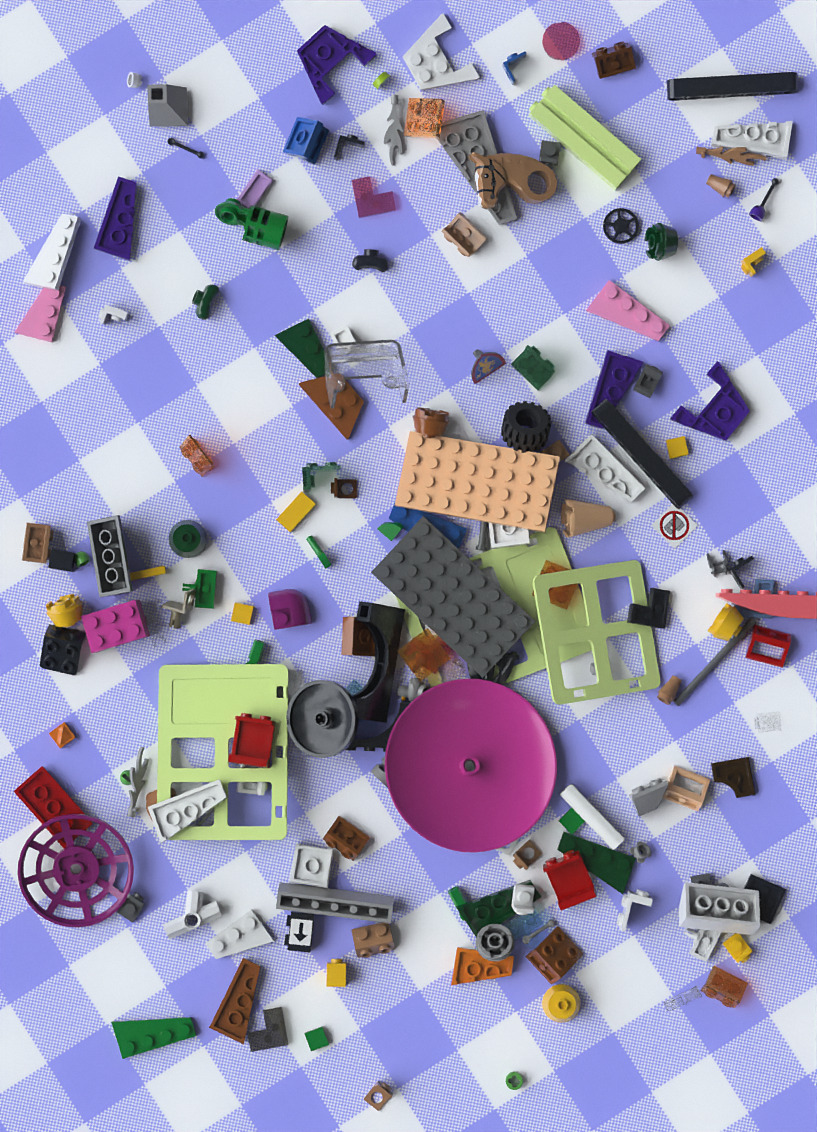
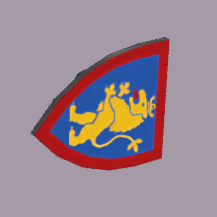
M479 349L473 352L476 358L471 370L473 383H478L506 364L501 354L496 352L483 353Z

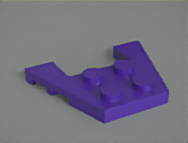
M326 25L320 28L297 50L322 106L335 95V92L325 83L323 78L346 56L352 53L364 67L377 56V53L373 50L367 49L360 43L354 42Z
M717 361L706 375L720 386V390L697 417L681 405L670 420L726 441L750 410L733 386L730 378L726 375L721 364Z

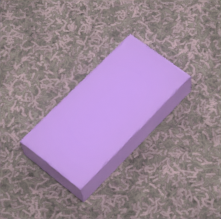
M257 169L237 200L245 208L250 209L251 205L257 206L272 184L273 179Z

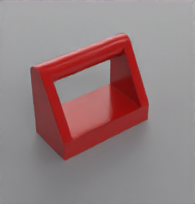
M754 625L745 658L783 668L791 644V634ZM755 641L783 648L781 658L777 659L752 652Z

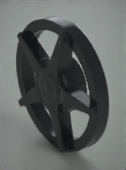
M617 208L610 211L603 222L605 236L616 244H626L632 241L639 229L637 217L633 212L625 208ZM617 212L618 219L614 223L607 222L609 216ZM620 212H626L633 218L625 220L621 217ZM635 221L636 228L632 235L628 227L631 222ZM606 225L613 227L615 231L614 238L609 236ZM626 233L630 236L629 239L624 241L615 240L619 234Z

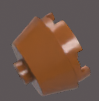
M417 407L415 414L412 415L415 432L421 433L423 437L427 438L442 436L450 422L448 420L449 412Z

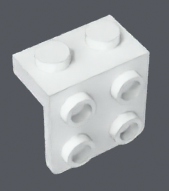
M637 889L636 892L628 890L627 895L623 894L621 901L623 911L618 914L616 921L620 931L625 932L632 902L651 907L653 899L647 891Z

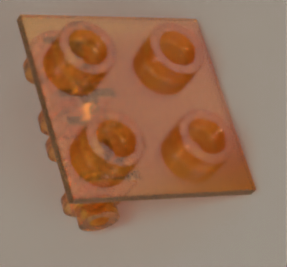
M189 434L179 448L182 455L192 463L194 471L203 477L207 472L215 468L214 462L207 456L206 452H203L204 449L200 448L201 445Z

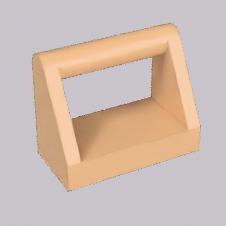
M674 765L668 780V786L662 798L698 812L703 804L710 779ZM677 774L703 784L700 795L673 785L675 775Z

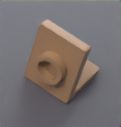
M528 840L513 854L515 858L513 862L519 869L524 868L527 870L528 866L541 856L542 853ZM528 847L534 850V856L530 859L525 858L523 855L524 849Z
M377 1081L364 1097V1100L379 1111L385 1102L392 1098V1088L385 1082L381 1084ZM374 1092L382 1094L383 1098L380 1103H374L371 1100V1095Z

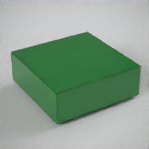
M572 807L558 820L571 835L585 822Z
M323 1026L304 1033L311 1051L329 1045Z

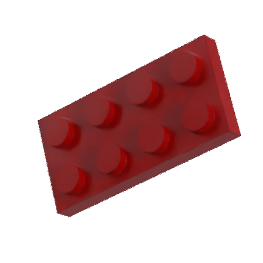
M41 766L13 791L42 824L61 815L85 814L44 766ZM68 819L70 830H86L93 824L92 821L85 819ZM60 821L46 828L52 836L62 832ZM72 835L73 841L80 835ZM64 837L57 840L63 848L67 847Z

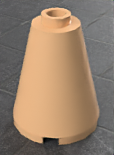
M564 499L566 503H562L561 524H565L566 527L563 530L565 537H574L611 526L616 519L615 511L610 506L572 499Z

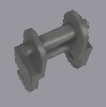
M722 550L724 559L722 562L711 563L709 553L706 554L708 566L712 568L711 574L716 577V574L724 572L727 575V571H729V568H726L728 560L725 550ZM723 564V569L715 570L714 566Z

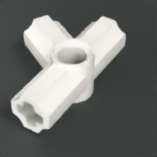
M187 891L185 915L163 924L169 940L222 917L217 902L214 901L203 906L204 892ZM190 915H195L198 918V923L195 926H191L187 922V918Z

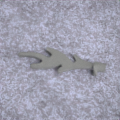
M396 94L391 95L392 110L387 118L388 122L391 119L394 122L388 127L384 136V144H387L389 139L392 140L389 150L392 166L394 165L393 151L395 146H398L399 153L402 155V142L397 130H400L402 133L404 132L397 114V105H402V101H398L399 95Z
M142 746L137 755L136 771L134 767L130 768V781L134 792L133 790L128 791L130 795L128 817H135V812L139 811V808L135 806L140 791L146 783L142 779L147 770L149 759L145 758L142 764V755L145 749Z

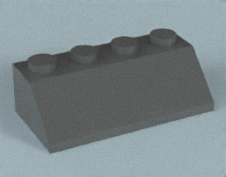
M120 515L87 521L99 597L132 592Z

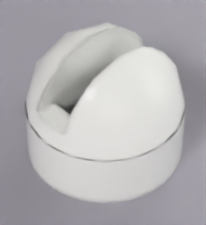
M130 72L127 78L128 87H140L143 83L140 81L143 79L142 76L138 73Z

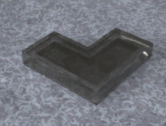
M282 1006L263 1010L266 1029L247 1032L251 1052L289 1045Z

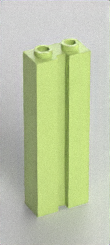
M555 84L552 88L548 86L541 94L544 98L539 103L535 101L529 108L531 111L529 117L613 190H616L640 163L641 158Z

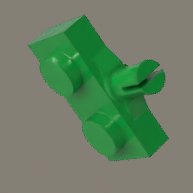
M198 569L197 579L194 584L183 583V587L190 588H182V591L196 589L195 608L214 609L217 571Z

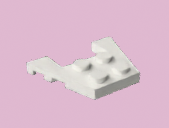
M444 13L432 23L402 56L421 91L480 79L472 63L454 72L435 38L452 29Z

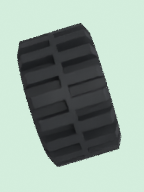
M523 401V403L516 402L515 406H509V409L505 411L501 427L503 441L507 442L508 447H513V450H521V453L526 451L534 452V450L539 451L541 447L546 445L552 421L550 415H547L548 411L542 409L541 405L537 406L534 402L527 403V401Z

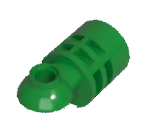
M228 198L225 202H221L216 206L214 210L215 215L221 222L228 225L244 226L243 230L245 232L242 241L280 250L288 224V215L252 205L250 209L241 206L240 201L234 198Z

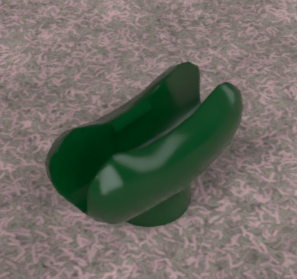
M207 285L203 291L197 289L193 296L192 304L197 305L195 313L201 320H206L210 317L212 302L220 293L217 285Z

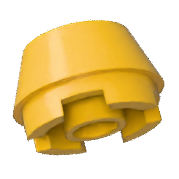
M68 594L60 596V599L55 601V603H52V601L46 603V614L56 627H71L81 620L83 601L80 600L79 595Z
M726 603L715 618L712 626L709 627L708 632L714 638L729 641L733 635L737 637L743 628L740 624L744 618L735 606L732 607Z
M558 984L549 988L542 1000V1007L546 1016L558 1023H565L574 1019L581 1006L577 991L565 984Z

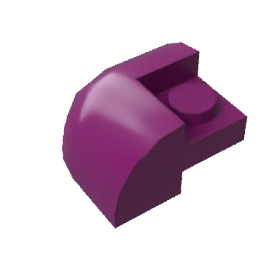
M295 589L268 592L274 630L313 624L308 600L301 592Z

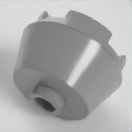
M490 924L479 931L476 937V948L483 958L489 961H501L512 953L514 937L505 926Z

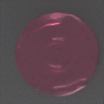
M567 22L551 24L545 30L542 37V46L545 53L555 60L564 61L570 59L576 54L580 46L578 31Z

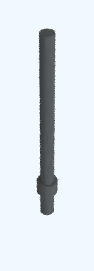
M752 617L746 622L737 637L733 636L674 701L678 707L740 640L743 641L748 636L747 633L757 623Z

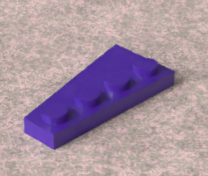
M609 350L606 351L584 424L604 429L592 415L591 411L604 399H607L616 408L639 368L644 363L643 361Z

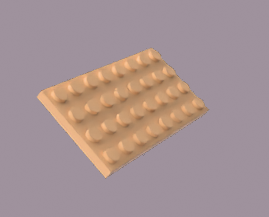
M410 431L395 506L546 533L560 457L530 451L521 453V450L515 451L513 448L442 436L427 438L423 437L421 433Z

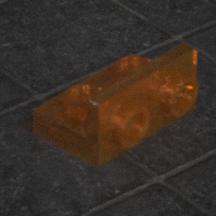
M713 966L700 991L709 998L721 1001L726 1007L735 1008L740 1003L748 983Z

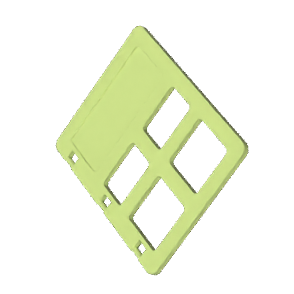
M553 527L546 528V533L538 531L530 534V539L536 538L538 544L531 547L520 545L491 549L469 558L472 562L481 559L483 565L478 567L480 570L493 567L501 589L536 621L521 637L528 656L527 661L513 666L504 684L547 668L533 589V579L541 574L572 570L559 534ZM578 584L550 588L549 597L555 630L564 631L586 627L588 623L584 599ZM396 597L400 608L405 609L404 619L430 687L442 684L443 681L432 651L447 644L437 634L430 637L425 636L418 616ZM587 640L560 645L558 647L560 662L591 651V642ZM496 664L493 679L498 675L499 666Z
M163 665L159 669L157 803L171 798V785L174 782H214L220 779L227 796L225 800L214 807V824L212 826H186L168 840H283L287 836L288 728L286 716L289 699V670L285 665ZM277 687H283V698H277ZM241 713L252 714V718L259 719L260 716L271 717V721L276 722L272 745V766L270 768L229 767V740L234 738L235 716H241ZM174 738H214V767L173 768L172 740ZM277 746H283V758H277ZM270 782L272 784L270 826H229V783ZM276 806H282V818H276Z

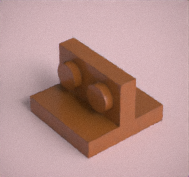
M343 617L341 655L375 657V644L368 627L362 622L357 621L356 617Z

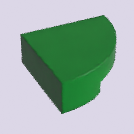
M384 522L377 530L392 541L404 526L398 522Z

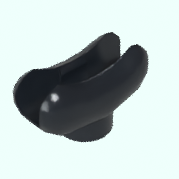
M364 249V255H357L352 261V266L356 270L373 268L385 272L389 267L387 259L379 257V250Z

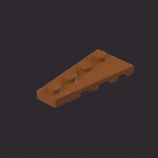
M243 957L209 1028L243 1045L260 965Z

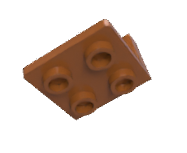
M557 926L525 957L552 985L568 972L583 956V952Z

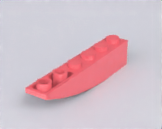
M721 589V593H716L715 596L733 605L762 614L786 618L817 619V592L816 595H808V591H797V595H790V591H778V594H771V590H759V594H752V590H740V593H733V589Z

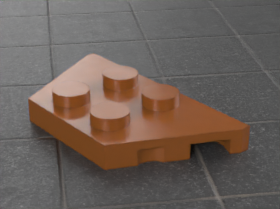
M340 373L300 382L298 385L344 438L348 440L364 401Z

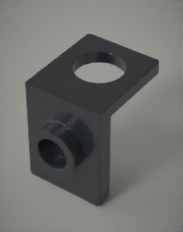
M348 134L347 137L340 135L334 160H338L342 143L364 148L365 142L358 140L359 137Z
M753 556L747 559L741 557L733 562L735 566L729 569L740 589L745 588L735 570L754 559Z

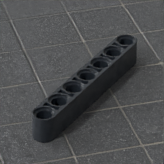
M797 72L676 78L666 81L667 100L669 101L783 95L799 92Z
M604 399L591 411L597 421L677 509H681L693 497L689 489L607 399Z

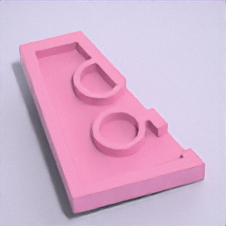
M60 285L59 290L43 288L14 333L52 343L66 286Z

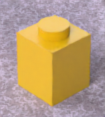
M332 958L331 962H327L326 987H346V962H342V959Z

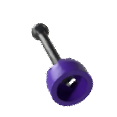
M777 178L772 179V185L762 203L754 206L749 212L751 218L760 222L764 219L766 214L764 205L774 187L779 184Z

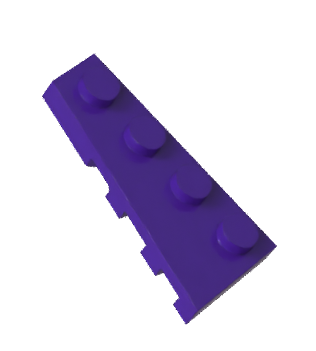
M118 176L94 245L95 250L130 261L137 189L136 182Z

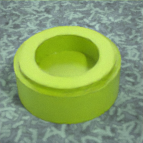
M386 71L382 72L374 80L373 86L379 90L391 76Z

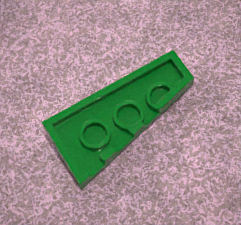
M191 1017L111 1022L122 1059L197 1036Z

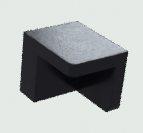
M52 549L48 568L73 572L76 553Z

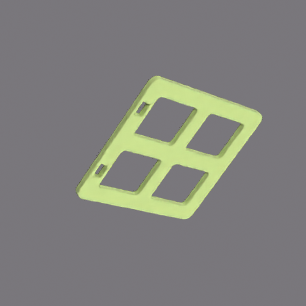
M637 560L547 573L534 577L533 589L551 696L555 704L562 705L659 687L661 681L652 627L627 623V620L605 624L602 620L596 585L598 580L627 576L629 578L633 604L648 606L642 568ZM580 584L587 626L556 631L549 589ZM637 633L645 674L640 677L615 681L612 678L606 639L611 636ZM588 640L592 646L597 683L567 689L564 686L558 647L563 644ZM638 680L639 687L629 688V681ZM583 689L584 696L574 697L575 690Z

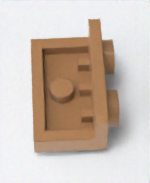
M459 212L441 231L444 234V238L450 243L453 242L458 247L459 253L467 257L472 256L488 239L462 212Z
M26 523L21 561L45 564L47 560H50L51 549L48 546L49 541L53 540L54 530H51V525Z
M382 922L351 929L358 958H368L373 954H386L395 950L389 923Z

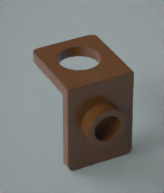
M334 478V482H331V494H334V498L356 499L357 480ZM346 483L351 484L353 487L352 493L348 495L342 492V486Z

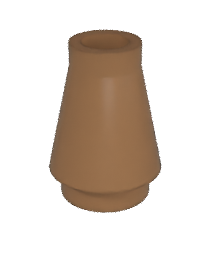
M712 174L706 182L723 198H730L736 187L732 180Z
M672 675L669 681L658 691L657 698L661 702L670 705L671 702L675 701L682 680Z

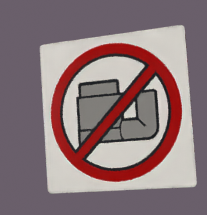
M672 504L651 526L675 549L698 525L682 509H677Z

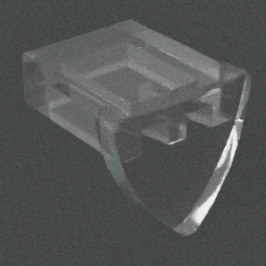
M300 669L299 671L289 670L288 689L295 690L296 692L302 686L303 670Z

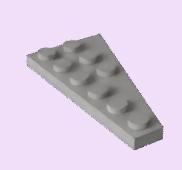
M484 110L429 126L431 132L476 194L475 163L468 159L469 154L471 155L472 152L483 156L497 154ZM507 185L499 192L496 206L492 209H487L498 225L517 220Z

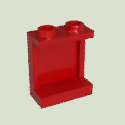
M247 713L235 716V733L232 752L229 754L228 762L269 768L276 722L271 721V717L260 716L259 719L252 718V714Z

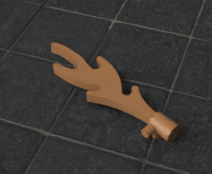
M697 146L696 154H700L701 158H705V154L721 158L732 164L733 159L739 163L754 166V161L748 159H761L764 161L767 159L764 155L743 153L746 152V147L731 148L722 152L724 147L706 149V147Z

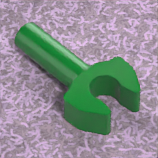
M313 535L307 537V542L325 569L330 567L332 564Z

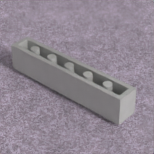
M280 882L276 909L391 923L394 896Z

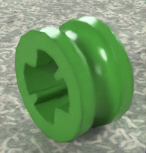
M510 1072L506 1076L505 1082L509 1089L517 1090L522 1086L523 1079L518 1072ZM511 1076H516L517 1080H520L519 1084L516 1083V1086H512V1083L508 1082L509 1078L512 1079Z

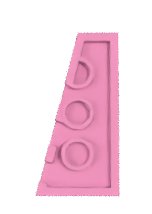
M608 280L586 310L591 314L593 313L603 319L631 329L655 341H659L670 326L610 280Z

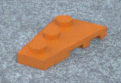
M457 947L451 986L511 976L514 956L509 955L501 961H489L483 958L478 950Z

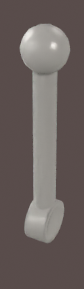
M550 919L546 925L529 936H523L522 942L528 944L531 938L548 927H553L555 925L554 920Z

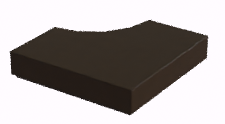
M749 757L710 763L713 781L728 785L734 791L736 798L756 795Z

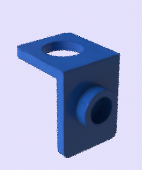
M526 51L520 54H511L507 57V61L502 64L512 85L515 84V79L508 66L524 59L527 55Z

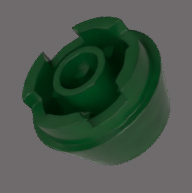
M662 223L652 224V227L647 228L645 241H648L649 250L646 251L648 258L660 261L676 254L678 234L674 228Z
M183 520L176 523L169 533V545L172 551L183 558H192L199 555L207 543V535L204 528L193 520Z

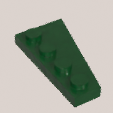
M564 831L557 850L563 854L570 850H574V852L579 850L589 872L621 894L624 893L636 858Z

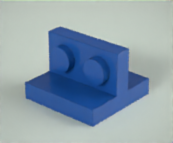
M297 117L283 152L315 165L329 129L323 127V123L317 120Z

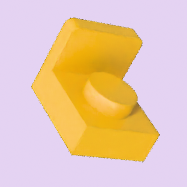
M762 247L740 261L742 263L741 269L746 275L749 274L750 277L756 274L751 263L755 266L764 260L762 256L766 252Z
M734 933L722 942L737 963L740 961L744 963L751 957L750 953L753 951L740 934Z

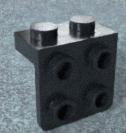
M49 624L43 639L40 667L60 673L76 675L86 632Z

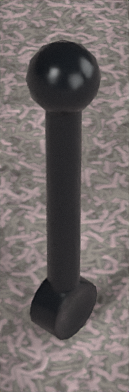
M169 138L167 141L170 146L180 147L197 155L200 159L204 157V152H198L176 142L174 138Z

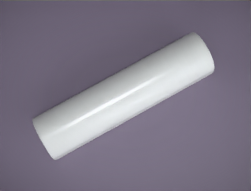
M573 784L568 785L559 794L612 850L625 840Z

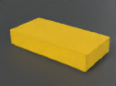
M301 491L276 520L291 532L316 504Z
M165 566L135 571L130 573L131 581L163 575L167 574Z

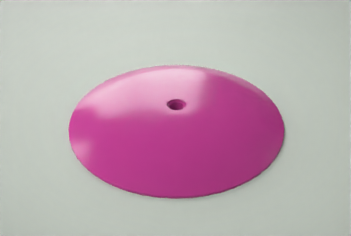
M458 679L439 684L423 692L400 714L390 733L386 747V782L392 801L399 814L420 836L433 844L453 851L486 852L501 848L519 839L543 815L552 797L556 782V751L553 739L543 718L521 695L501 684L487 680ZM467 761H471L474 764L473 771L466 769L465 763Z

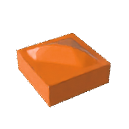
M65 722L49 733L60 749L76 738Z

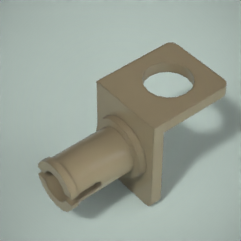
M196 589L185 592L183 604L171 600L162 604V608L171 611L169 627L174 629L181 628L182 615L193 610Z

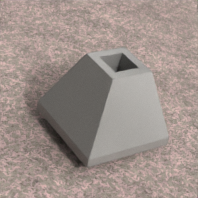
M168 84L147 85L149 126H188L187 87Z
M657 778L650 781V786L644 788L641 785L631 790L632 793L629 794V797L639 817L658 808L668 786L667 780Z

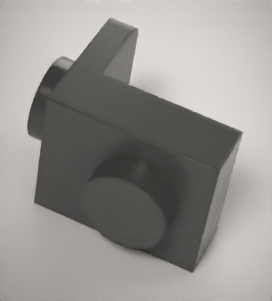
M646 364L633 390L651 398L663 372L655 366Z

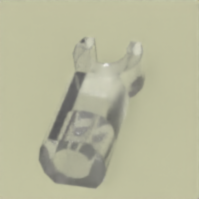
M154 613L144 616L149 633L153 637L152 645L155 648L157 647V638H161L164 644L167 643L166 638L159 632L161 628Z

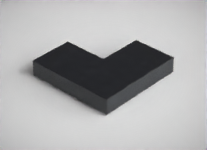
M650 588L648 606L630 604L627 623L665 629L670 591Z
M750 874L744 889L759 891L760 920L771 925L786 889Z

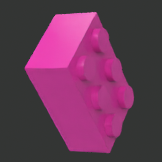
M140 599L81 616L91 653H97L151 636Z

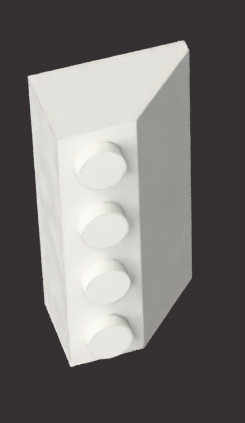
M685 882L679 904V927L753 935L760 927L759 891Z

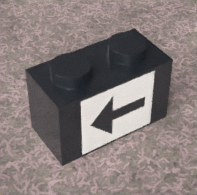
M291 911V915H287L286 926H290L289 934H285L284 945L288 946V951L311 952L315 914Z

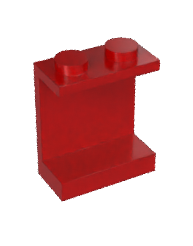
M570 850L564 853L563 857L558 859L556 857L550 858L543 864V871L548 875L561 911L597 897V891L579 850L576 852Z

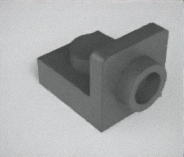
M541 141L539 161L550 169L558 166L560 142Z
M136 892L134 894L129 893L117 913L133 923L146 904L143 902L144 898Z

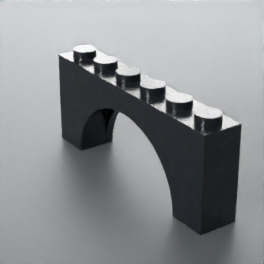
M359 601L356 620L368 627L375 644V663L372 674L363 689L357 694L352 695L357 705L359 719L387 723L405 609Z

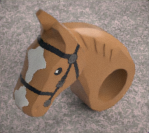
M474 152L471 155L469 154L468 159L475 163L478 203L485 210L496 206L498 194L505 185L511 187L526 203L536 205L550 199L556 191L557 179L554 171L534 158L512 153L488 156ZM537 174L544 179L546 188L543 194L533 193L529 189V175Z

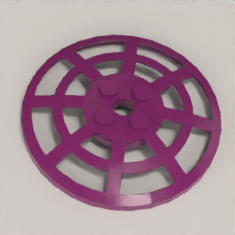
M67 814L48 820L32 832L21 850L17 875L24 898L37 914L54 924L79 928L104 921L122 906L131 890L134 864L128 844L123 836L110 824L97 817L85 814ZM68 819H85L100 825L94 833L82 829L70 830ZM60 821L62 832L52 836L44 845L34 841L41 831ZM106 829L111 831L119 840L125 854L114 855L107 842L101 838ZM72 835L90 837V840L85 847L74 845ZM63 837L65 838L67 847L59 853L49 848L55 841ZM97 842L105 849L108 857L97 858L92 849ZM30 847L39 851L36 860V874L24 877V861ZM44 855H47L54 859L53 869L42 872V860ZM128 862V878L125 888L121 892L113 886L117 872L116 863ZM79 864L82 870L79 873H74L71 870V866ZM111 864V874L107 882L98 876L99 866ZM55 878L56 882L60 885L56 894L47 887L45 879ZM38 882L42 891L52 900L46 910L34 900L27 885ZM94 883L103 888L99 894L88 899L86 889L90 888ZM67 890L79 892L80 901L64 900L62 897ZM108 892L118 898L109 909L92 917L90 905L100 901ZM58 904L70 908L82 907L84 919H66L58 917L53 913Z

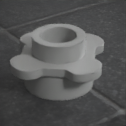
M641 841L637 842V846L630 849V853L634 855L638 863H644L646 858L651 857L650 847Z

